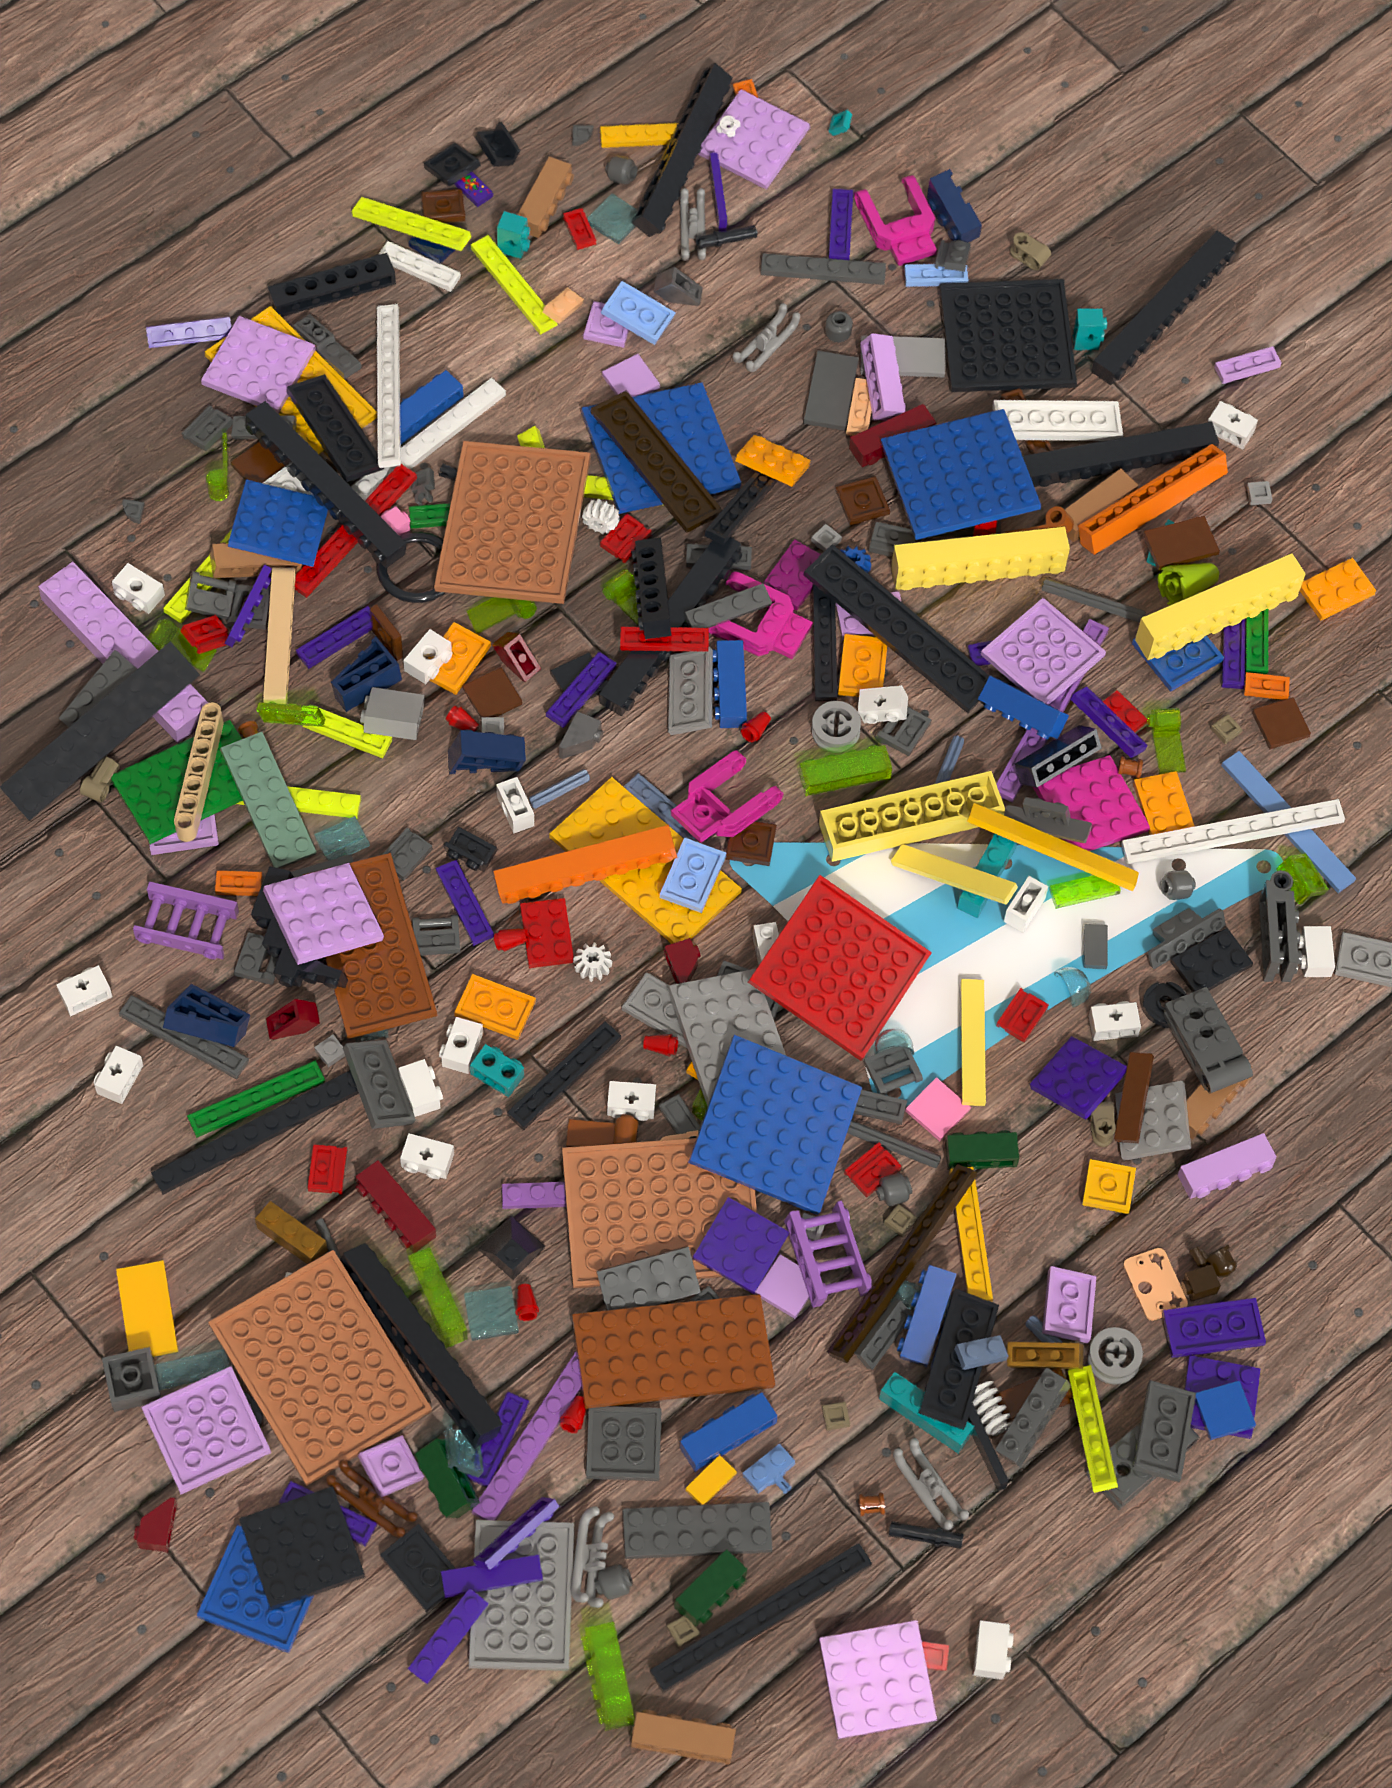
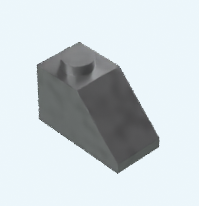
M673 267L656 275L654 292L670 303L698 306L701 302L703 287L676 267Z
M577 712L559 746V758L565 759L592 750L595 743L601 741L604 733L601 730V721Z

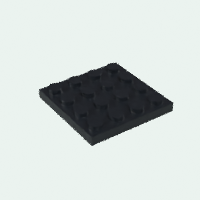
M333 1486L239 1518L270 1610L365 1578L364 1570Z

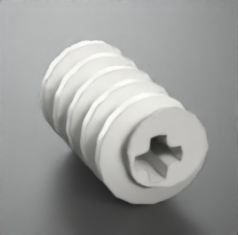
M994 1381L978 1385L972 1402L975 1409H977L983 1426H986L987 1435L1001 1434L1007 1431L1012 1422L1006 1423L1010 1414L1001 1413L1006 1409V1406L997 1405L1002 1400L1001 1396H993L998 1389L989 1388Z

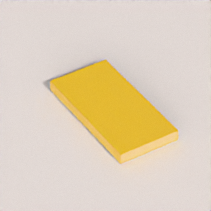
M164 1260L116 1269L128 1351L150 1347L153 1357L178 1352Z

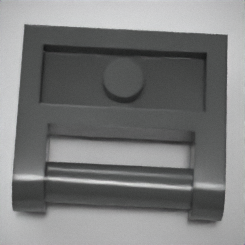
M192 571L185 610L228 619L236 581H224ZM197 583L226 590L225 595L197 589Z
M235 585L231 616L227 621L228 627H233L240 614L242 598L245 595L249 596L253 586ZM262 588L260 594L264 596L258 607L253 606L251 611L255 614L249 625L244 624V628L266 630L271 588Z
M907 707V718L896 735L893 737L890 733L898 721H888L882 731H878L875 739L881 744H887L901 753L910 756L931 725L932 720Z
M458 915L432 919L412 918L413 931L421 956L460 953ZM452 926V929L420 931V928Z
M248 932L234 970V975L272 985L276 978L273 972L279 958L271 956L266 972H260L267 950L262 945L265 936Z
M906 1042L864 1059L863 1063L878 1094L887 1095V1092L912 1082L918 1083L923 1081L922 1074ZM907 1068L911 1072L887 1083L882 1081V1078Z

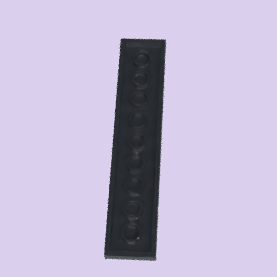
M833 544L804 571L803 576L966 713H969L980 702L978 698L989 675Z
M170 641L0 786V789L23 815L31 821L194 682L200 674Z

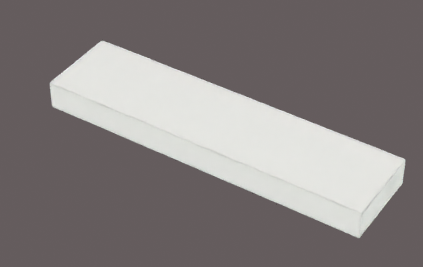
M389 241L386 242L379 253H387L393 267L450 292L461 277L460 272Z

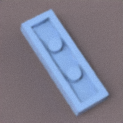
M935 264L905 265L904 268L906 287L940 286V283L968 282L967 266L965 272L946 270L944 266H939L937 269Z

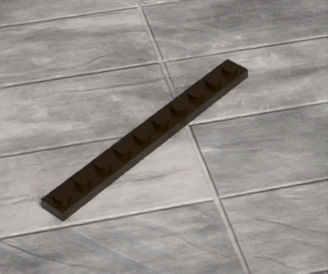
M958 1164L955 1166L827 1350V1353L832 1358L845 1363L850 1361L857 1348L978 1176L973 1169Z

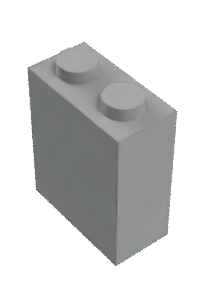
M372 687L370 696L366 695L364 709L366 710L361 712L360 723H364V733L417 740L424 710V695Z

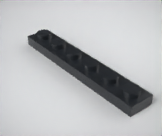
M756 471L709 525L704 536L724 545L778 480Z
M813 584L815 701H837L835 602Z
M604 1021L507 1112V1116L524 1131L621 1040V1035Z

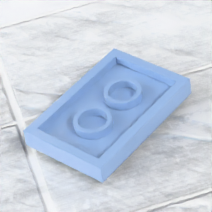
M621 281L603 307L601 314L655 345L674 318L675 312Z
M684 838L677 853V858H675L660 892V898L702 913L726 858V852Z

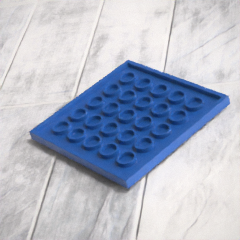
M703 383L632 397L709 494L741 488V480ZM596 405L582 407L581 414L615 506L619 511L618 514L663 505L593 417L591 408Z
M1004 409L881 438V445L915 540L1041 509L1040 500Z
M734 1035L727 1050L688 1163L819 1215L862 1087Z

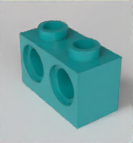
M485 1044L470 1064V1074L509 1098L524 1078V1067L517 1059L506 1057L499 1048L494 1046L491 1048ZM485 1061L494 1062L491 1066H486L483 1063ZM506 1072L514 1074L509 1078L503 1076Z

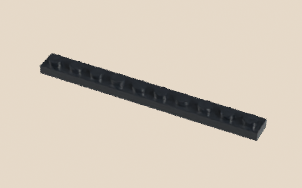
M351 1070L151 1172L160 1192L164 1195L359 1094Z
M860 1543L854 1545L650 1670L651 1675L662 1693L668 1691L871 1567V1560Z

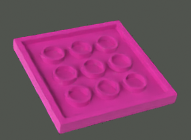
M1110 755L1071 767L1041 786L1033 787L1040 799L1051 803L1059 802L1068 806L1072 819L1092 823L1086 843L1062 839L1087 851L1146 833L1150 828L1148 821L1122 775L1118 774L1119 770Z

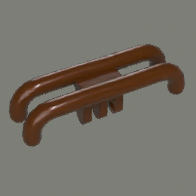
M341 1460L339 1468L342 1473L361 1487L359 1490L360 1498L343 1487L333 1475H329L326 1478L328 1486H333L336 1494L376 1522L388 1533L397 1538L403 1537L405 1529L391 1523L379 1514L380 1511L386 1506L398 1516L411 1523L417 1520V1513L408 1511L388 1495L378 1496L372 1483L354 1471L346 1460Z

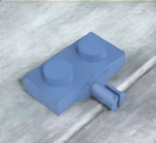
M779 1443L745 1470L742 1475L758 1494L766 1487L774 1484L785 1494L792 1487L783 1476L786 1471L795 1465V1460Z

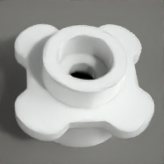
M724 116L720 120V125L717 126V132L733 137L735 136L736 129L740 127V121L735 120L732 116Z

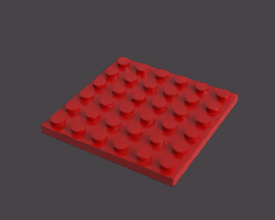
M819 875L748 980V983L861 1061L932 952Z

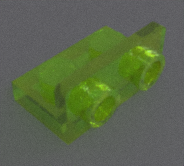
M1306 853L1288 856L1276 869L1277 871H1286L1292 876L1293 885L1290 891H1294V899L1298 904H1303L1309 897L1324 895L1329 890Z

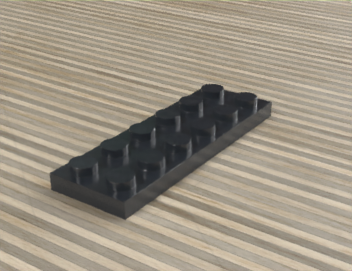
M325 374L287 386V394L345 482L384 470V467L379 468L378 453Z
M956 1288L953 1290L918 1410L919 1414L964 1430L982 1366L963 1370L954 1348L957 1344L991 1337L999 1308L998 1304Z

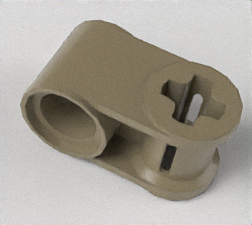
M1022 232L1014 236L1013 245L1010 248V254L1013 258L1035 271L1039 270L1051 256V251L1045 244Z
M1102 1101L1088 1118L1091 1125L1093 1142L1099 1147H1107L1112 1143L1116 1130L1114 1105L1112 1101Z

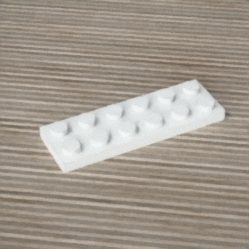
M994 400L992 405L993 411L1005 410L1016 440L1108 441L1123 438L1118 401Z

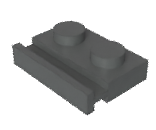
M941 240L935 268L938 269L939 266H944L946 270L965 272L971 251V243L961 240L945 243V240Z
M209 405L182 432L183 439H188L190 443L207 451L233 425V419L217 409L214 410Z
M876 522L869 552L893 557L894 545L916 542L912 529Z
M406 828L382 855L391 853L397 876L404 881L433 848L427 841L416 833H412L409 828Z

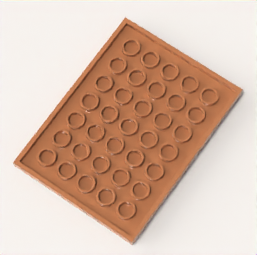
M463 441L434 585L435 591L564 604L590 465V453Z
M696 1138L562 1148L573 1288L600 1286L596 1272L598 1270L689 1246L691 1257L693 1258L728 1197L757 1213L755 1190L688 1163ZM692 1259L697 1279L723 1277Z
M334 1250L208 1322L211 1330L306 1486L338 1468L341 1460L350 1461L358 1456L360 1452L370 1449L432 1412L428 1401Z

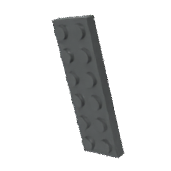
M769 1502L623 1509L625 1559L721 1555L726 1549L731 1554L772 1552Z

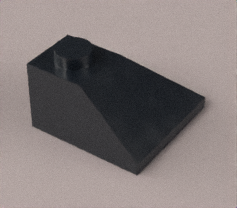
M510 1216L479 1247V1251L514 1280L546 1246Z

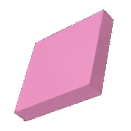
M936 1077L906 1108L905 1112L938 1141H941L970 1111L971 1107L969 1105H962V1099Z

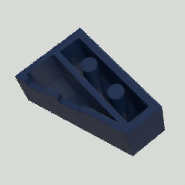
M948 169L929 179L927 202L937 217L939 225L946 229L952 241L961 240L969 243L980 237L982 224L970 203L966 204L960 195L963 190L960 186H955L951 179L953 172L951 169Z
M376 636L371 640L372 644L365 651L362 650L358 654V658L351 665L348 664L331 682L334 697L346 712L365 702L366 695L370 696L372 687L387 689L402 680L398 662Z
M460 730L448 750L449 774H456V770H470V773H477V769H491V772L519 771L526 761L525 738L514 734L500 735L494 732L481 733L474 732L473 730Z
M190 984L167 1007L163 1028L234 1047L246 1035L250 1014Z

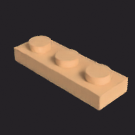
M856 378L846 431V435L850 436L869 429L872 409L866 379Z

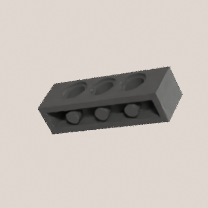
M1046 1368L995 1449L996 1452L1021 1468L1071 1387L1070 1383L1065 1378Z

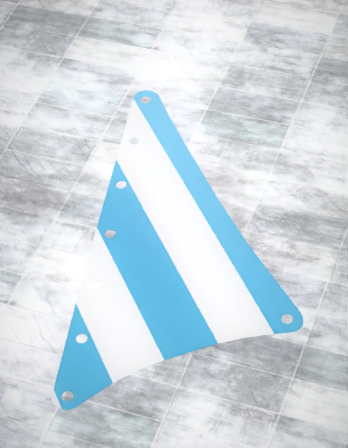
M774 842L770 866L758 864L745 866L742 862L730 860L732 869L764 897L787 921H789L817 877L821 875L932 952L863 1058L864 1062V1059L906 1042L923 1077V1081L918 1083L912 1082L899 1087L901 1095L898 1098L907 1100L906 1106L910 1105L936 1077L943 1081L961 1068V979L984 980L986 1051L1009 1035V1033L1005 1032V1029L996 1025L1020 988L1024 989V992L1030 993L1049 1004L1047 1009L1049 1010L1089 984L1162 943L1154 936L1153 929L1175 915L1190 908L1201 918H1204L1219 908L1224 910L1263 890L1266 880H1270L1274 872L1284 871V863L1279 854L1266 849H1203L1130 864L1126 862L1122 847H1101L1090 851L1139 872L1136 887L1133 891H1130L1026 846L1017 845L1010 858L1012 867L1004 870L1000 878L1015 882L1018 888L1007 905L988 899L979 917L976 918L957 909L963 892L962 889L893 866L891 860L900 846L842 859L837 866H830L826 861L829 855L826 843ZM910 843L905 845L976 869L989 844ZM1179 858L1185 861L1186 868L1184 870H1187L1195 879L1196 887L1192 895L1187 899L1169 900L1162 893L1160 883L1167 872L1175 871L1171 864L1174 859ZM1259 861L1269 862L1271 870L1265 874L1260 873L1256 867ZM1028 876L1047 885L1048 891L1044 902L1023 933L1005 923L1004 919L1007 908ZM1085 924L1108 925L1107 969L1084 968ZM907 1068L882 1078V1081L887 1083L911 1072ZM867 1071L871 1090L873 1093H877L875 1085Z

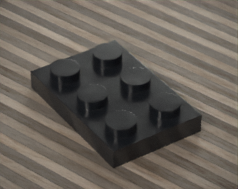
M1228 928L1177 955L1170 962L1191 992L1205 987L1211 990L1253 965L1250 957Z
M419 1524L380 1554L381 1559L426 1613L445 1598L441 1571L456 1568Z

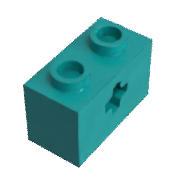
M503 212L497 226V244L503 254L521 259L524 251H528L530 247L528 218Z
M1077 309L1072 332L1074 350H1099L1100 342H1104V330L1107 329V317H1103V309Z

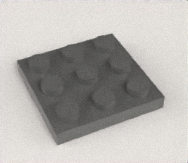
M613 1406L589 1408L586 1479L659 1481L662 1408Z

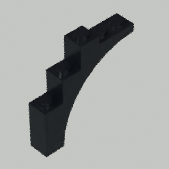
M269 866L251 916L259 927L267 929L262 942L267 953L272 957L279 958L273 972L279 984L285 987H292V985L301 987L304 980L311 984H316V982L323 983L325 986L333 989L337 987L346 988L348 979L341 970L326 966L318 960L297 965L263 892L264 886L292 879L294 876L289 870Z

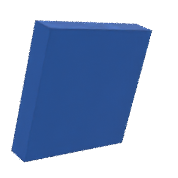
M1240 1381L1196 1393L1195 1402L1209 1440L1256 1427Z

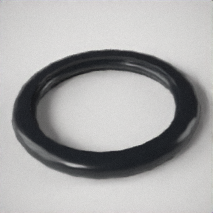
M410 532L400 535L407 544L424 542L442 550L444 540L433 534ZM381 563L376 564L377 576L383 588L401 601L425 603L433 601L446 593L436 592L435 588L423 593L406 592L393 584L389 578L387 568Z

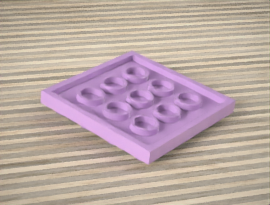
M740 90L702 143V150L698 155L710 161V153L717 152L721 167L767 190L810 129V125ZM724 116H732L735 120L740 121V127L736 129L735 136L733 137L717 132V126L720 125V120Z
M239 316L201 379L202 385L256 406L266 401L279 414L289 397L286 392L287 386L297 383L316 350L315 345Z
M1044 598L1038 601L981 650V656L1020 690L1048 705L1101 660L1106 653L1103 648Z
M349 863L264 886L263 892L297 965L383 941L384 935Z
M231 1366L141 1407L180 1494L186 1493L271 1453Z
M917 1620L819 1639L838 1739L937 1721Z

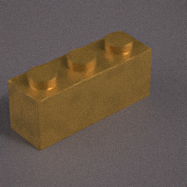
M271 1201L255 1218L258 1230L307 1265L322 1257L328 1251L326 1240Z
M1007 1343L1008 1367L1083 1369V1345L1080 1343Z

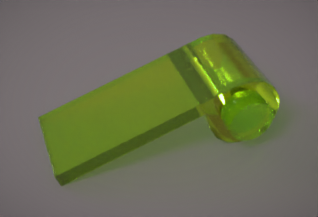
M223 433V469L212 470L206 476L208 494L214 501H223L230 493L227 433Z
M623 569L603 584V594L639 626L638 618L641 617H638L637 604L641 603H637L635 579L628 570Z
M493 597L466 612L475 632L478 634L515 614L519 618L529 619L534 616L537 606L534 601Z
M159 619L147 637L152 645L159 651L171 641L192 666L205 672L217 650L213 649L198 654V649L192 647L180 632V628L175 626L169 619Z
M1179 708L1152 709L1151 714L1147 715L1148 727H1152L1159 774L1175 771L1177 773L1186 772L1179 732L1181 728Z

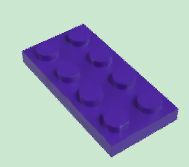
M1256 1298L1167 1309L1162 1312L1171 1358L1265 1346L1266 1344Z

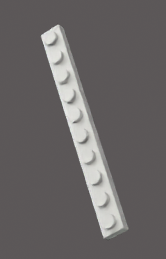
M398 304L377 306L379 468L401 465Z
M490 378L401 448V464L411 470L506 396V390ZM397 466L384 467V470L366 475L351 486V488L365 501Z
M1337 799L1122 840V848L1126 862L1130 864L1344 823L1345 817L1340 801Z

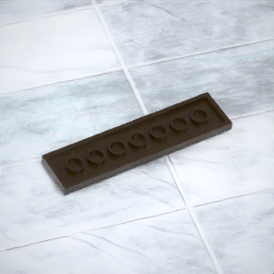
M627 390L591 408L593 417L686 533L708 523L721 513V507Z

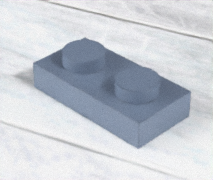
M1000 1335L957 1344L954 1348L963 1370L1006 1361L1009 1357Z

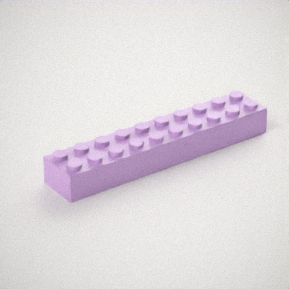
M71 562L38 586L41 600L102 664L116 650L136 668H139L158 652L152 643L74 562ZM190 684L158 711L153 718L179 744L196 731L201 709L208 702Z

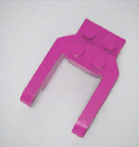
M914 175L903 177L901 182L902 184L904 183L908 202L915 215L890 222L887 225L883 224L866 189L854 193L856 206L876 247L885 251L891 250L898 266L927 258L937 253V249L930 237L934 230L935 216Z
M732 572L726 581V585H729L737 592L762 584L739 572ZM765 585L772 604L767 606L769 609L757 627V632H752L731 621L709 628L710 634L722 640H743L744 650L756 656L768 654L769 651H775L793 659L812 628L813 622L793 613L794 608L789 595Z
M737 750L731 752L689 782L688 798L671 810V816L700 843L713 834L723 837H734L777 806L783 798V792L775 785L764 793L760 792L733 813L730 812V809L711 791L737 774L746 764V758Z

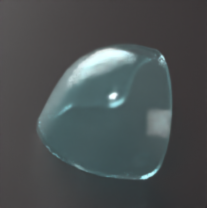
M1065 967L1055 971V977L1061 976L1068 987L1072 1007H1076L1088 999L1091 985L1083 971L1075 967Z
M886 1029L875 1040L874 1055L883 1049L891 1047L908 1048L911 1054L914 1055L911 1037L901 1029Z

